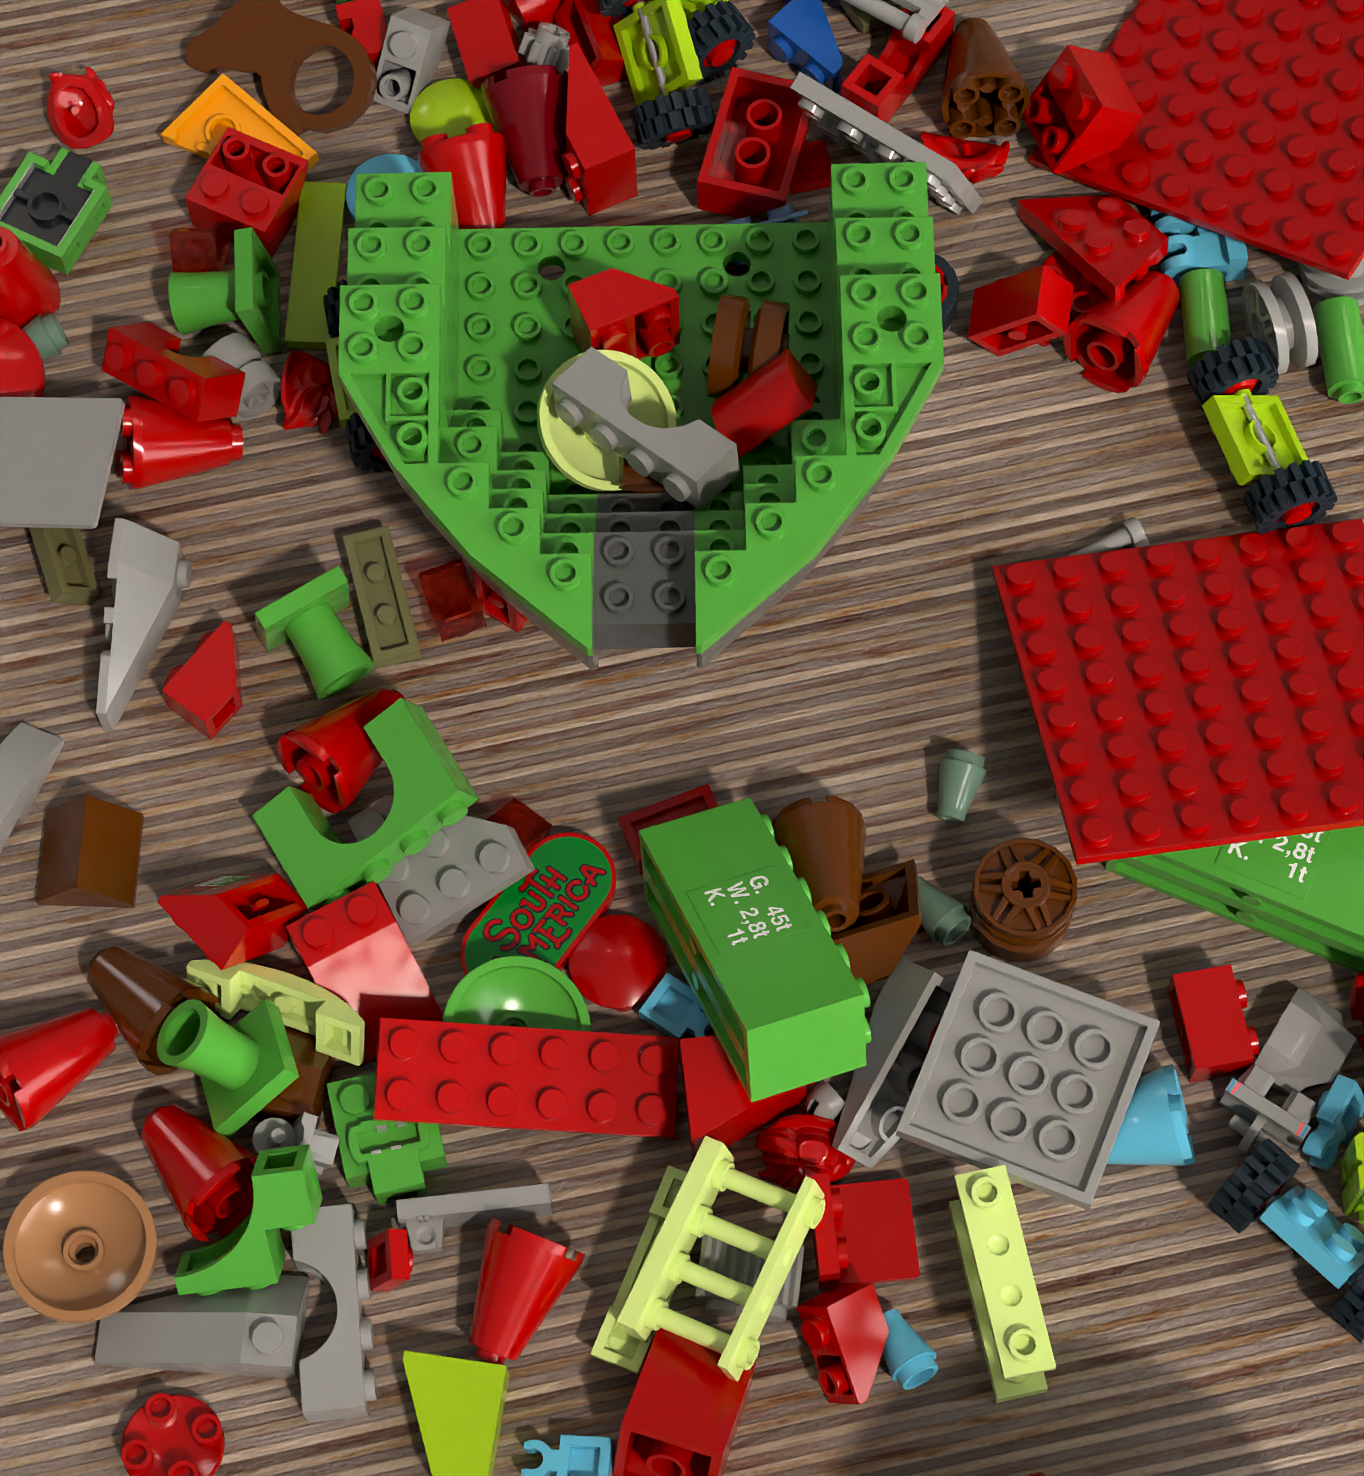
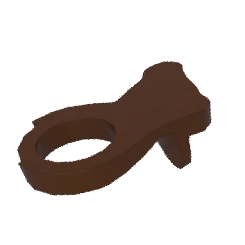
M239 0L210 28L192 38L186 48V61L193 68L203 73L211 74L219 70L228 69L243 73L259 74L263 93L271 114L297 136L308 131L328 134L346 129L363 116L373 103L377 76L374 62L366 48L352 35L337 26L296 14L284 7L279 0ZM327 49L343 52L353 68L354 82L352 92L345 103L333 112L322 115L306 113L296 99L294 88L299 68L307 58L316 52Z

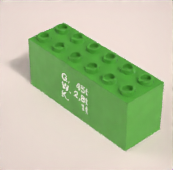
M749 797L639 830L645 902L750 1101L761 1100L867 1066L866 1044L872 1040L870 1027L865 1017V1008L870 1006L868 989L861 977L854 978L851 973L849 958L844 946L841 943L835 944L833 942L825 913L822 910L816 911L814 909L807 882L803 877L796 878L793 872L792 860L786 846L777 845L773 826L768 815H760Z
M1364 826L1109 860L1106 863L1105 870L1358 973L1364 972Z

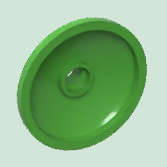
M524 956L497 958L473 969L452 991L442 1017V1022L499 1026L511 1025L514 1027L591 1032L589 1012L575 984L556 967L539 959Z

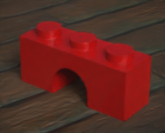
M944 6L916 44L903 38V32L892 27L891 36L878 59L868 53L863 57L842 83L841 96L888 123L949 47L953 36L955 12ZM906 8L901 10L911 16L914 14Z
M150 322L109 327L101 368L103 372L196 422L237 416L245 372L215 356L189 357L178 354L181 338Z

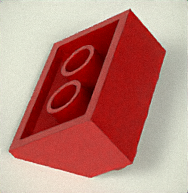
M735 67L731 68L697 179V209L735 218H744L786 206L811 121L806 115L807 112L797 106L800 98L790 88L794 82L793 80Z

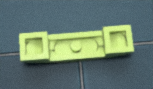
M191 960L187 964V979L207 988L218 997L219 1003H215V1010L220 1013L221 1017L231 1019L240 1009L251 1012L266 999L279 1007L284 1025L316 1036V1051L357 1066L364 1062V1020L346 1002L323 987L293 974L256 964L243 962L222 971L210 960Z
M670 1165L666 1169L649 1211L650 1217L613 1306L609 1307L590 1353L593 1357L638 1375L646 1360L656 1331H652L646 1343L628 1335L616 1321L687 1175V1172ZM675 1283L667 1300L669 1307L679 1284Z

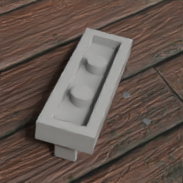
M548 1183L396 1200L398 1222L401 1229H407L413 1254L443 1251L446 1227L488 1223L490 1217L501 1221L553 1216Z

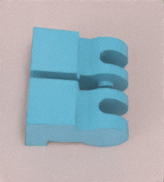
M1149 208L1150 217L1155 221L1154 226L1169 238L1168 254L1161 259V261H1164L1160 266L1161 273L1170 276L1176 285H1179L1181 276L1197 269L1218 270L1224 274L1225 281L1245 279L1248 254L1244 242Z

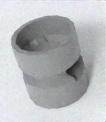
M232 333L215 342L203 354L202 357L215 356L246 373L238 414L235 416L236 419L247 421L260 416L269 410L281 396L280 376L268 362L262 360L260 352L245 334Z

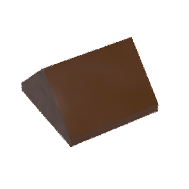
M88 795L47 810L37 904L135 908L144 823L143 814Z

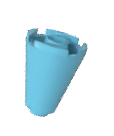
M1173 1064L1160 1067L1139 1078L1107 1164L1165 1166L1196 1164L1192 1135L1187 1136L1189 1129L1186 1107Z

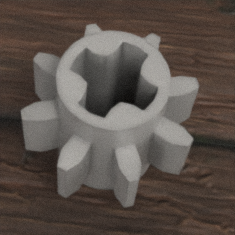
M546 22L539 23L537 30L529 28L528 32L524 33L518 49V53L527 56L524 66L551 65L556 66V72L557 70L560 72L566 70L569 64L570 45L567 44L570 34L565 29Z

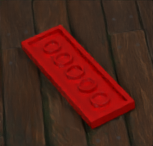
M380 1018L378 1019L372 1121L672 1139L675 1138L679 1037Z

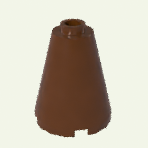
M826 796L827 802L811 803L810 797L799 799L783 808L772 820L775 841L778 846H786L792 860L793 872L796 878L803 877L807 882L811 893L812 905L816 911L822 910L825 913L830 931H841L851 926L859 916L866 843V826L863 816L853 803L837 796Z
M121 946L103 949L90 961L87 974L89 985L140 1064L149 1072L161 1075L172 1073L178 1069L177 1067L164 1064L157 1054V1039L161 1027L169 1014L178 1005L187 1000L196 999L204 1003L220 1018V1013L215 1010V1003H219L218 997L210 990Z

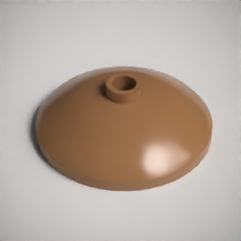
M81 1170L63 1173L36 1186L22 1199L14 1210L7 1225L3 1243V1259L6 1273L17 1294L39 1314L66 1323L97 1321L127 1306L146 1285L157 1257L158 1236L156 1225L142 1197L121 1179L97 1171ZM91 1247L95 1249V1255L90 1261L80 1262L78 1260L79 1253L84 1248Z

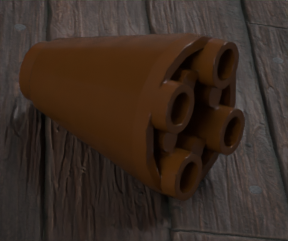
M967 18L956 26L950 43L940 98L943 120L949 126L951 135L958 139L968 137L985 138L996 135L1003 137L1012 136L1020 130V121L1024 118V111L1026 108L1029 109L1031 103L1028 84L991 26L981 18Z

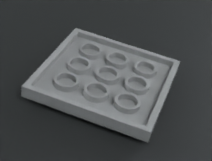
M799 72L790 87L800 98L797 106L807 112L806 115L816 122L815 125L823 130V134L830 140L844 148L849 143H852L853 148L861 153V157L869 163L926 162L928 193L936 198V202L955 215H959L962 209L973 215L982 204L983 199L956 164L802 72Z
M969 949L896 1129V1136L980 1169L1005 1165L1009 1180L1089 1210L1152 1047L1160 1021Z

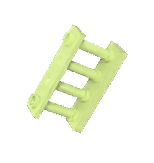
M705 1136L616 1322L628 1335L646 1343L653 1330L657 1331L662 1328L722 1354L717 1366L729 1379L738 1382L743 1370H749L758 1356L760 1342L757 1340L809 1228L815 1229L822 1219L825 1210V1200H823L825 1194L817 1182L805 1176L798 1193L794 1194L735 1170L733 1163L735 1158L725 1144ZM727 1188L788 1213L776 1240L774 1241L714 1216L711 1207L718 1192H723ZM704 1235H708L765 1259L766 1261L754 1287L691 1262L689 1253L697 1237L701 1238ZM687 1282L743 1306L744 1308L732 1334H727L669 1309L667 1300L675 1283Z
M1002 1165L955 1175L954 1180L959 1199L949 1201L948 1209L995 1401L1000 1403L1046 1393L1048 1387L1044 1372L1056 1369V1364L1006 1166Z

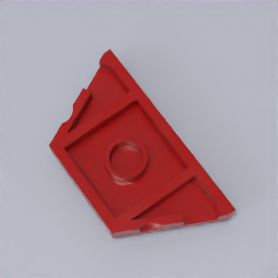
M1099 195L1036 198L1018 201V217L1114 302L1125 296V286L1131 280L1139 282L1148 273L1150 266L1157 264L1168 254L1169 238L1121 197Z

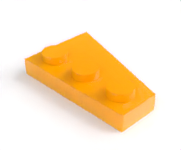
M223 73L160 134L164 143L209 159L224 132L230 127L308 160L307 172L320 160L314 149Z

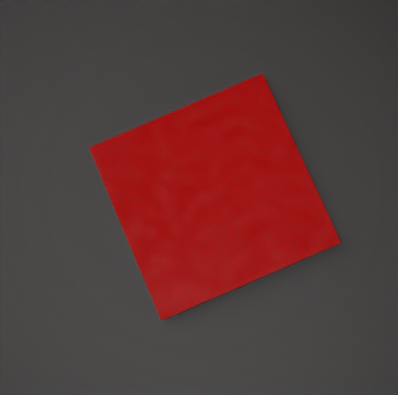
M1140 0L1103 53H1107L1111 57L1144 115L1118 149L1058 175L1349 280L1364 258V0ZM1037 146L1028 158L1030 165L1052 172Z
M1361 518L1282 528L1263 534L1251 532L992 566V576L1076 865L1364 826V524Z

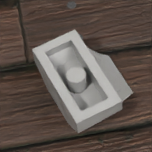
M1298 988L1254 1064L1270 1073L1275 1079L1271 1088L1289 1097L1292 1090L1300 1092L1309 1086L1332 1083L1357 1038L1343 1024L1340 1012Z

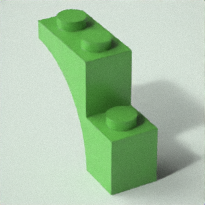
M310 1144L259 1151L251 1175L254 1196L251 1211L238 1227L220 1240L197 1249L183 1251L174 1276L178 1295L196 1293L200 1296H209L221 1290L243 1287L257 1290L279 1282L286 1258L279 1228L293 1231L304 1228L309 1224H315L323 1198Z

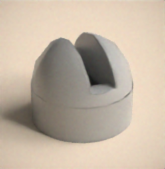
M822 1080L806 1096V1113L836 1121L841 1117L845 1102L826 1081Z

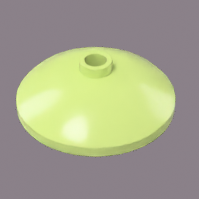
M598 350L627 370L632 397L628 412L635 419L646 425L658 428L677 427L676 411L671 395L661 378L648 365L623 352ZM584 353L578 354L558 367L542 389L537 407V428L541 443L547 456L556 468L576 484L599 492L627 491L619 489V454L613 450L611 452L603 450L596 444L590 434L578 426H568L556 413L552 382Z

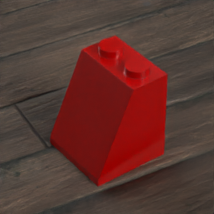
M716 1035L680 1039L681 1069L692 1162L705 1136L724 1143L728 1148L805 1103L807 1086L815 1085V1082L751 1102Z
M660 1328L657 1330L622 1420L612 1476H722L750 1391L757 1358L749 1370H743L739 1381L736 1382L729 1379L717 1366L722 1354Z

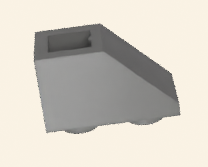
M413 7L391 15L376 72L377 86L373 101L410 115L413 102L427 88L440 64L450 21Z

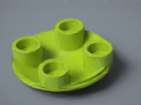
M452 78L435 82L416 97L411 107V130L421 145V140L428 136L447 134L448 138L463 135L466 134V128L479 123H491L493 131L496 132L483 102L481 89L472 86L467 79Z

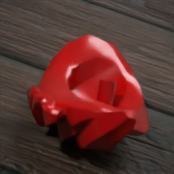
M86 67L85 76L51 72L48 75L51 86L46 101L47 116L53 131L60 141L72 149H88L109 138L114 131L112 113L115 103L110 92L106 89L105 82L99 79L95 71L90 67Z
M925 131L921 133L923 145L956 164L970 183L975 184L1003 172V165L1006 163L1010 149V142L1007 140L1001 145L971 142Z
M291 351L286 358L283 368L281 400L286 418L282 425L283 429L320 426L321 435H325L329 431L331 423L338 417L330 365L303 351Z
M793 1114L780 1118L769 1128L760 1129L757 1136V1147L763 1152V1161L767 1166L765 1170L758 1172V1175L764 1180L775 1182L780 1187H790L791 1189L799 1190L805 1176L808 1177L811 1174L829 1173L830 1183L835 1182L851 1171L856 1160L832 1147L839 1123L815 1115Z

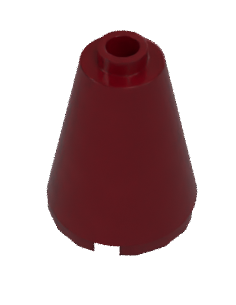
M529 65L505 70L507 79L497 83L494 82V75L487 78L481 85L482 99L495 131L505 136L507 144L506 157L519 188L522 191L529 192L531 197H545L554 194L556 187L564 182L565 164L562 154L566 153L568 72L564 70L562 75H557L556 66Z

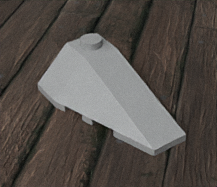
M115 518L108 561L107 578L112 579V593L115 604L104 609L103 623H106V641L108 644H111V650H103L101 653L96 715L103 730L113 732L174 617L180 605L182 588H189L192 573L191 561L185 560L178 541L123 518Z
M901 957L875 1002L869 1022L872 1040L866 1044L867 1066L857 1068L854 1071L833 1140V1148L872 1169L900 1139V1137L896 1136V1129L926 1058L927 1046L932 1030L941 1020L955 985L937 973Z
M280 1275L278 1283L270 1284L262 1289L251 1290L246 1287L227 1289L209 1296H200L196 1293L178 1295L177 1293L125 1306L120 1311L100 1319L94 1363L104 1366L299 1380V1361L302 1355L310 1277Z

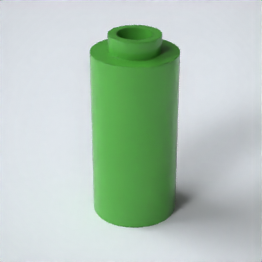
M1215 269L1193 270L1187 272L1179 279L1186 363L1190 369H1193L1192 364L1196 360H1204L1202 355L1208 351L1214 353L1217 351V346L1224 344L1227 347L1231 343L1225 276L1222 272Z
M1347 296L1323 300L1314 306L1312 313L1316 324L1327 394L1330 398L1336 399L1343 404L1357 403L1364 399V330L1359 304L1356 299Z

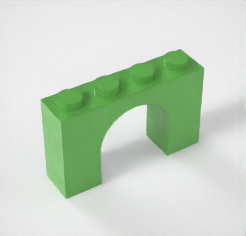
M399 698L363 727L388 766L394 785L391 810L382 826L368 838L359 842L344 844L331 828L313 796L290 786L252 815L308 909L316 911L372 881L375 884L383 881L392 873V867L405 856L413 855L423 850L429 844L432 835L444 826H450L460 821L468 813L467 808L480 799L421 706Z

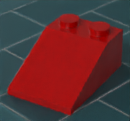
M577 42L569 46L566 116L567 153L562 154L569 174L568 177L564 178L568 193L574 203L581 201L588 216H591L638 196L635 147Z
M374 881L286 926L291 943L312 983L323 987L339 997L364 1020V1062L357 1066L358 1069L376 1060L378 1019L394 1018L442 1022L443 1013Z

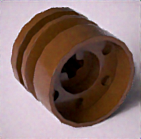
M1015 838L1000 843L983 856L974 874L969 902V916L972 918L970 926L976 940L990 954L1008 962L1029 963L1047 957L1063 942L1070 927L1072 913L1077 901V878L1070 861L1056 847L1038 839ZM1025 887L1027 894L1032 895V897L1023 898L1022 892L1017 890V888Z

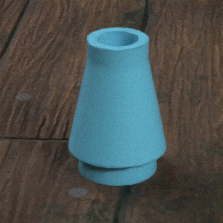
M897 1309L883 1313L889 1329L883 1354L892 1381L900 1382L905 1390L924 1384L939 1369L935 1362L936 1352L903 1319Z

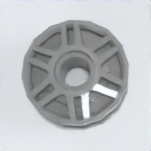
M1290 272L1276 275L1272 279L1270 288L1262 280L1246 284L1242 293V310L1248 337H1252L1253 340L1260 338L1262 342L1264 341L1279 375L1287 372L1289 360L1298 369L1314 365L1318 356L1316 324L1309 300L1297 277Z

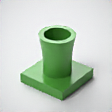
M252 227L234 230L235 269L209 272H172L170 274L168 282L169 303L174 323L180 334L187 335L210 326L241 320L264 354L282 351L280 271Z
M339 565L255 612L258 638L267 653L291 640L320 700L332 697L350 688L367 676L376 665L357 644L336 614L349 606L348 580Z
M196 999L187 1000L178 1005L169 1014L158 1035L157 1054L159 1059L166 1065L200 1075L214 1130L228 1138L299 1077L279 1007L266 999L258 1004L234 1027L220 1019L201 1001Z

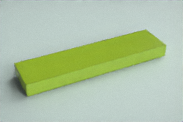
M304 181L298 208L284 340L286 348L327 350L325 339L331 337L328 333L323 297L324 294L328 295L327 290L331 286L338 288L337 282H339L347 204L345 198L346 183Z

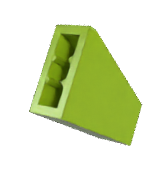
M405 1350L403 1364L432 1476H493L510 1378L507 1366Z

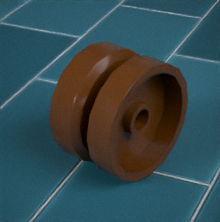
M722 294L717 309L710 351L707 384L709 398L719 399L743 381L744 373H748V378L786 349H789L790 304L788 302L764 300L758 308L754 328H750L751 306L747 297Z

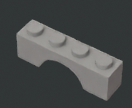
M592 346L552 382L556 402L555 410L564 423L570 427L578 426L590 434L596 444L607 452L613 450L628 461L632 469L639 475L644 477L651 476L661 483L666 491L677 501L683 502L685 500L701 511L740 474L736 443L700 419L674 428L653 427L635 419L628 412L632 397L627 370Z
M352 1204L324 1206L319 1208L315 1224H309L304 1228L291 1231L293 1260L298 1271L323 1281L334 1292L337 1300V1318L331 1335L320 1349L299 1361L302 1413L308 1423L370 1417L369 1401H377L375 1369L366 1370L365 1350L374 1349L372 1319H363L362 1300L371 1298L368 1268L360 1269L359 1250L367 1249L365 1219L356 1218Z

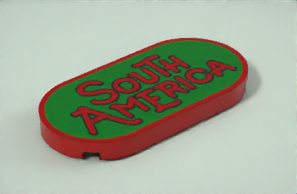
M574 832L553 834L536 843L527 853L535 870L495 895L466 931L460 948V962L464 975L466 976L473 969L490 960L508 956H524L539 959L562 971L576 945L594 922L605 915L615 898L616 869L609 852L595 839Z

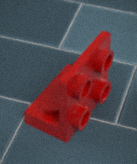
M829 1173L808 1175L809 1178L817 1182L825 1194L823 1198L825 1200L824 1214L818 1226L812 1229L819 1289L833 1288L841 1283L876 1284L915 1280L919 1277L920 1269L909 1182L907 1179L899 1178L830 1185Z

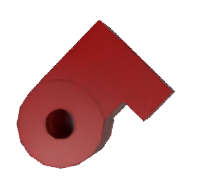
M354 0L335 5L339 28L352 35L366 48L377 72L388 29L380 0Z

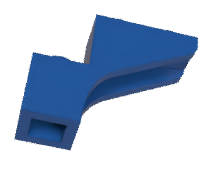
M782 0L787 5L768 21V47L771 53L780 62H788L799 72L838 93L842 85L840 72L843 66V59L824 11L823 0Z

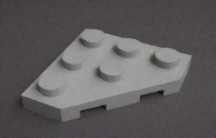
M383 796L347 820L357 842L368 838L382 826L391 810L392 796ZM465 815L457 823L444 826L432 835L429 844L423 850L416 854L405 856L392 867V873L378 884L407 943L417 946L533 872L535 868L514 828Z

